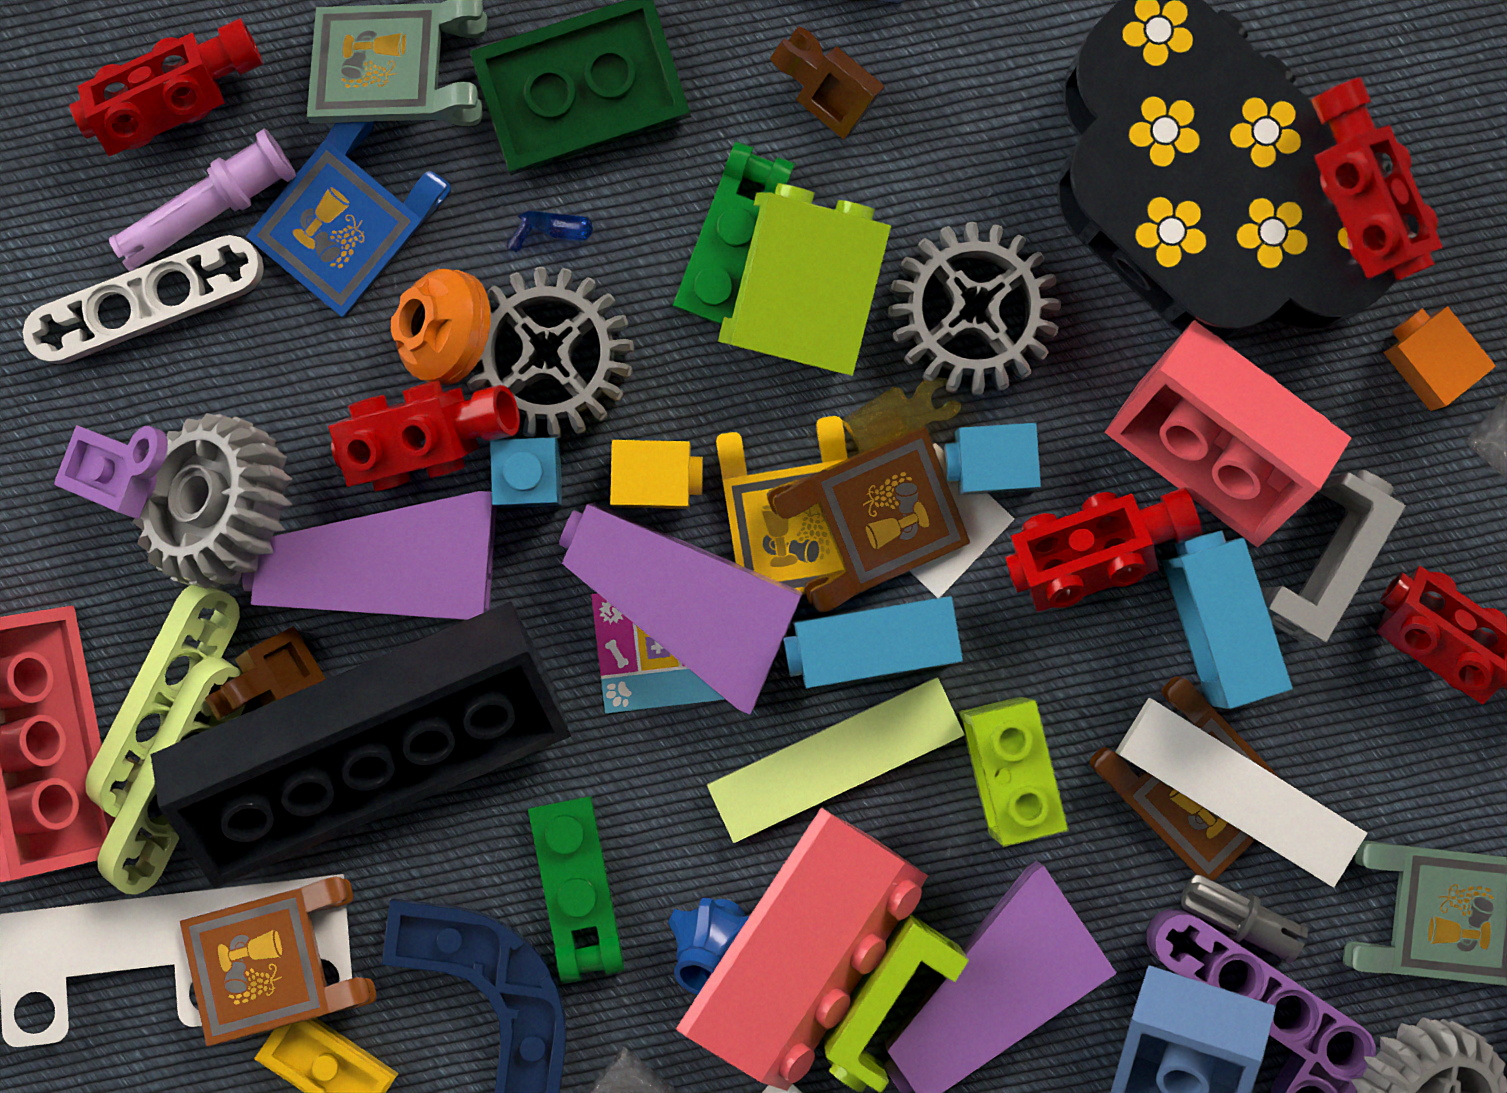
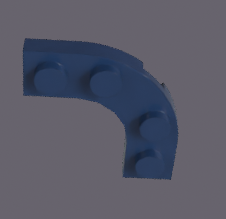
M391 899L381 965L447 973L470 981L488 997L499 1019L501 1044L494 1093H561L567 1043L566 1013L558 984L550 968L532 944L504 922L473 909Z

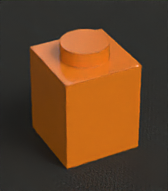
M1448 306L1431 315H1428L1423 308L1417 310L1392 330L1398 341L1383 352L1430 411L1446 407L1496 367Z

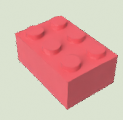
M1195 320L1137 384L1104 432L1177 488L1186 487L1193 500L1257 548L1320 490L1351 440L1350 436L1331 423L1325 416L1315 411L1279 384L1272 376L1263 372L1227 345L1220 337L1211 333Z

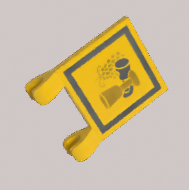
M837 416L822 417L816 422L822 463L747 475L740 434L737 432L724 433L717 436L716 440L736 564L802 591L803 595L805 594L804 585L806 582L825 574L843 570L844 567L818 503L801 514L789 519H782L771 510L767 500V493L779 485L810 476L848 459L843 422Z

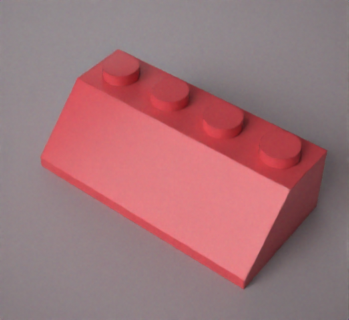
M74 605L0 617V882L97 861L100 849L116 817L111 816L92 802L86 793L85 781L88 771L102 744Z
M821 808L676 1029L684 1036L759 1082L788 1091L792 1083L802 1079L811 1068L815 1058L814 1050L826 1031L836 1026L847 1013L850 1006L849 996L863 975L871 972L883 958L886 950L885 942L899 920L909 916L918 905L922 894L921 887L929 875L874 837Z

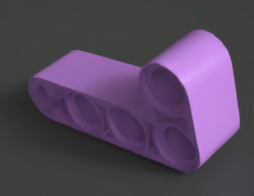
M1166 909L1159 912L1150 921L1147 929V944L1150 952L1161 963L1178 975L1221 988L1218 978L1221 968L1229 961L1243 960L1247 967L1246 981L1239 989L1230 992L1274 1006L1283 997H1298L1300 1014L1294 1023L1286 1027H1278L1272 1020L1269 1035L1293 1050L1291 1056L1275 1078L1271 1093H1296L1305 1086H1316L1319 1093H1356V1087L1350 1079L1363 1076L1368 1067L1363 1056H1376L1374 1040L1364 1027L1190 912L1182 909ZM1172 929L1179 932L1186 930V936L1208 952L1200 962L1180 948L1172 951L1173 945L1166 939L1168 933ZM1351 1032L1354 1040L1351 1054L1339 1062L1329 1061L1327 1056L1329 1040L1337 1033Z

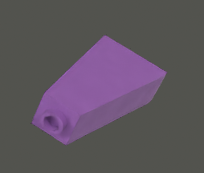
M477 491L273 536L270 539L273 553L259 554L257 572L243 573V590L252 592L251 605L468 620L490 610L497 507L492 505V492Z
M597 503L587 504L583 514L573 510L559 541L560 546L568 549L562 564L734 707L747 714H751L803 592Z
M1035 861L1023 871L961 947L969 962L957 980L953 982L940 973L885 1040V1046L892 1058L882 1065L901 1093H910L913 1090L915 1093H943L1117 974L1046 868L1040 862Z

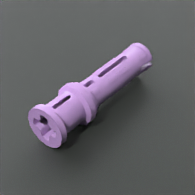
M265 128L256 133L257 141L226 161L219 157L211 162V167L207 169L209 176L119 234L109 237L111 247L118 258L123 255L126 258L123 260L124 266L129 271L138 269V266L231 207L235 212L239 209L243 211L251 206V197L282 178L288 182L296 177L291 163L273 136Z

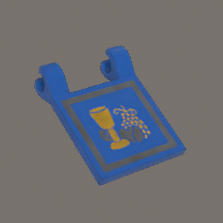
M374 122L335 123L326 139L246 236L342 318L348 315L421 224L451 193V186L445 179L435 172L428 171L421 176L404 203H402L351 160L348 155L372 132L375 125Z

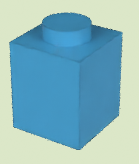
M1036 423L958 428L954 432L955 443L944 445L947 482L958 481L959 495L1031 491L1041 487Z
M556 438L490 441L492 505L498 508L562 506L560 442Z

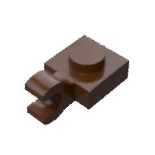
M800 26L795 29L789 40L784 38L770 57L772 63L779 70L792 76L804 86L795 100L842 139H845L856 129L885 88L881 82L837 46L824 56L817 38Z
M292 626L238 656L235 660L244 674L223 684L220 690L205 697V700L217 720H220L256 698H259L262 705L265 706L324 681L326 678L295 626Z

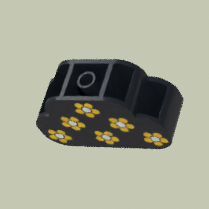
M1119 0L1089 32L1071 63L1064 81L1063 102L1065 112L1080 140L1069 154L1060 171L1057 184V200L1062 218L1076 238L1165 322L1181 334L1195 320L1222 340H1226L1242 334L1268 317L1296 329H1322L1335 325L1378 301L1397 280L1392 270L1367 279L1361 264L1350 253L1347 244V231L1335 204L1324 193L1321 185V171L1314 156L1338 144L1329 123L1321 125L1312 102L1293 85L1296 78L1287 65L1271 54L1263 57L1245 40L1248 37V32L1237 18L1222 9L1215 12L1203 0ZM1382 156V166L1386 172H1389L1391 167ZM1409 214L1408 226L1413 233L1418 234L1419 223L1413 215Z

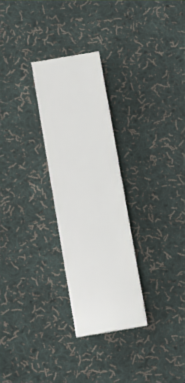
M1148 698L1115 751L1120 756L1332 887H1335L1367 835L1362 829L1153 699Z

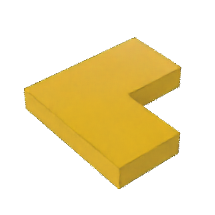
M317 1018L274 1029L254 1058L304 1093H386L399 1074Z

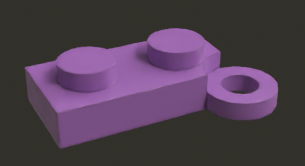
M76 425L54 485L116 512L139 519L145 502L154 492L157 479L156 473L161 469L167 455L168 440L166 434L157 428L144 426L132 436L127 445Z

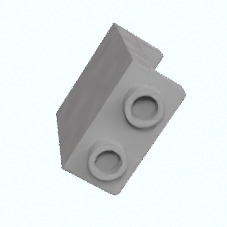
M1362 469L1358 471L1356 476L1351 473H1344L1325 480L1318 492L1343 506L1346 513L1298 595L1284 586L1260 588L1272 626L1300 642L1328 641L1406 505L1390 496L1394 490L1391 484Z

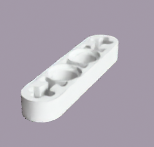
M232 235L218 237L40 306L31 312L25 321L23 328L24 343L30 353L43 361L54 364L72 362L247 294L255 289L262 279L264 270L262 257L253 245L241 237ZM232 250L240 258L248 257L249 263L240 268L242 276L240 280L234 282L226 274H219L206 279L214 291L205 295L204 282L198 271L193 267L194 262L201 260L202 268L209 272L225 264L224 253ZM168 272H183L190 281L191 289L189 296L183 303L177 306L164 305L157 295L159 280ZM120 294L125 296L131 306L129 320L120 328H105L98 317L100 303L109 295ZM82 306L84 321L94 333V338L87 340V332L77 329L62 336L63 348L57 350L55 346L48 343H41L40 337L49 332L47 324L49 320L53 319L62 326H69L80 322L82 319L75 312V309Z

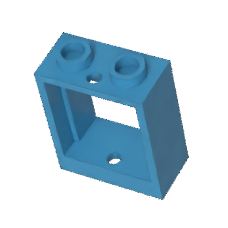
M1221 530L1204 534L1180 544H1174L1178 556L1163 560L1162 564L1208 703L1214 707L1231 709L1293 689L1245 539L1225 541L1223 531Z
M952 596L793 623L795 636L783 638L789 676L802 675L803 685L806 688L963 662Z

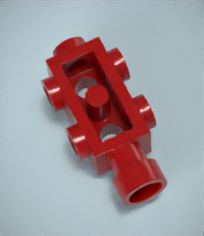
M239 18L217 28L219 35L203 43H198L193 32L179 39L173 37L164 38L158 41L152 51L123 65L109 64L100 68L93 79L77 86L80 100L69 104L72 116L86 139L96 136L108 157L126 149L133 150L143 147L156 135L181 123L199 121L206 117L212 109L225 104L217 79L236 70L240 75H243L264 65L260 52L243 19ZM176 55L182 57L181 61L175 65H165L162 63L169 56ZM114 82L124 84V87L116 92L105 90L109 84Z
M1359 77L1342 83L1311 99L1321 125L1329 123L1338 144L1314 156L1321 171V185L1328 199L1337 208L1347 231V244L1350 253L1361 264L1366 278L1369 279L1392 270L1396 280L1399 281L1434 266L1435 263L1430 253L1443 247L1436 232L1438 226L1436 213L1429 205L1423 202L1410 172L1411 156L1404 145L1397 142L1390 125L1378 129L1375 128L1366 107L1372 101L1362 78ZM1383 153L1387 154L1392 161V171L1390 174L1382 166L1381 159ZM1409 214L1413 215L1419 223L1418 234L1413 233L1408 226Z
M436 380L403 390L405 402L388 406L385 394L348 405L350 417L328 426L332 437V455L335 463L343 472L347 487L372 481L374 491H381L411 481L409 471L426 467L428 476L431 478L466 467L463 456L479 449L478 437H482L486 441H493L515 435L519 429L520 416L512 392L504 385L474 392L470 400L465 401L461 387L443 391L440 381Z
M1184 487L1161 495L1160 503L1140 510L1132 493L1118 498L1115 493L1102 492L1088 498L1082 505V511L1057 519L1051 513H1043L1031 517L1022 525L1020 533L1011 535L1015 554L1004 557L1016 592L1020 593L1029 590L1038 613L1052 607H1069L1079 602L1086 595L1112 586L1123 587L1132 585L1140 581L1146 574L1158 571L1154 545L1172 539L1177 544L1203 535L1196 508L1187 488Z
M1419 565L1410 576L1403 572L1397 574L1380 598L1379 603L1386 607L1376 633L1390 641L1400 652L1412 656L1441 676L1451 687L1463 691L1482 705L1500 687L1507 690L1506 615L1494 608H1482L1457 591L1454 580L1444 573L1429 572ZM1428 592H1436L1440 594L1442 598L1434 597L1430 595ZM1481 628L1491 629L1495 633L1484 632Z

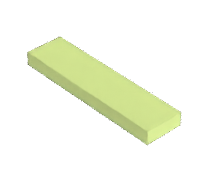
M935 677L707 784V787L733 843L954 741L965 734L938 677Z

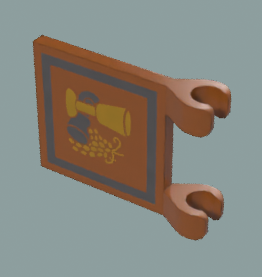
M334 876L301 888L179 921L207 1047L328 1014L366 1006L376 1001L377 994L372 979L356 977L327 986L310 913L350 904L354 899V894L348 879Z

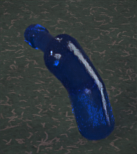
M528 210L518 215L522 222L512 238L508 239L506 246L516 253L520 251L523 247V242L533 227L557 239L585 241L592 235L593 224L586 216Z

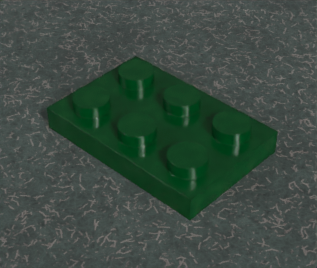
M625 0L469 51L511 176L691 117L653 0Z

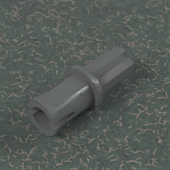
M1201 875L1192 876L1182 892L1181 906L1184 910L1228 931L1229 939L1235 943L1244 939L1280 957L1282 961L1288 964L1296 960L1305 945L1296 939L1297 937L1303 940L1307 938V926L1297 924L1261 906L1259 897L1254 894H1249L1245 898Z

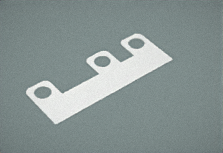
M344 874L0 914V1000L3 1038L7 1044L13 1047L42 1045L61 1041L69 1029L66 977L175 964L179 1019L190 1027L202 1026L199 1011L192 1005L189 997L192 977L179 921L301 888L326 878L336 876L344 879ZM346 905L310 913L320 959L328 960L337 968L339 982L352 979ZM31 992L46 994L55 1006V1017L52 1024L45 1031L37 1034L22 1031L14 1019V1010L17 1002L24 995Z

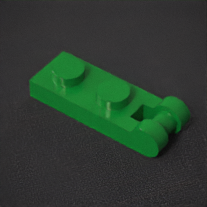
M735 141L721 181L673 303V308L722 326L724 317L732 318L760 209V207L754 206V200L738 195L743 178L765 185L764 192L775 194L777 183L788 185L795 163L777 157L775 162L754 155L752 154L753 147Z
M592 795L528 808L561 983L567 984L582 981L581 974L605 970L606 976L625 972L623 950ZM596 926L599 945L577 949L574 930Z

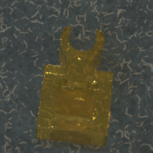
M937 376L933 381L924 380L920 383L914 396L908 400L902 389L894 386L841 420L859 452L862 453L921 426H925L931 421L948 420L954 417L962 406L954 400L949 401L939 409H935L932 406L931 396L933 392L947 384L946 378Z

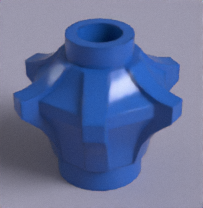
M702 898L699 908L692 911L674 909L668 921L677 943L676 958L678 962L674 969V976L677 982L689 992L696 995L700 993L750 917H745V913L739 905L726 899L713 900Z

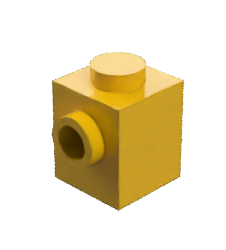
M612 440L611 506L618 508L690 509V495H702L703 457L691 456L690 441Z

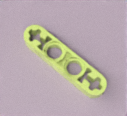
M191 584L176 599L88 771L85 781L88 797L113 817H117L186 678L185 676L177 684L167 685L165 673L168 666L176 658L188 656L189 673L193 666L203 659L210 657L221 658L236 630L240 618L239 605L234 597L221 588H202ZM204 607L215 609L210 620L198 618ZM187 635L196 641H201L197 649L184 641ZM158 713L161 723L157 733L148 741L137 742L136 730L141 720L150 714ZM129 750L141 758L138 763L130 757L128 759L125 758ZM115 780L119 782L128 780L123 790L113 789L110 791L111 785Z
M210 657L203 659L194 665L186 676L100 849L97 859L98 870L103 878L125 894L136 895L152 887L162 875L179 840V836L164 814L156 818L148 817L147 809L149 803L157 794L150 754L180 742L190 733H201L241 716L245 708L243 706L226 717L217 720L205 700V697L210 695L209 692L214 683L223 685L244 674L240 669L222 658ZM198 712L207 717L211 716L207 724L196 717ZM142 827L151 833V838L146 837L142 833L137 835L139 829ZM140 856L135 866L125 865L122 868L127 858L136 859Z

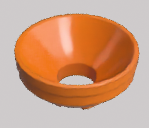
M437 269L427 273L415 282L411 288L400 296L399 307L391 317L392 337L396 342L399 356L405 368L413 376L426 382L439 380L442 386L457 383L466 377L477 365L489 337L491 311L488 295L482 283L475 276L460 270ZM424 306V324L416 335L418 319Z

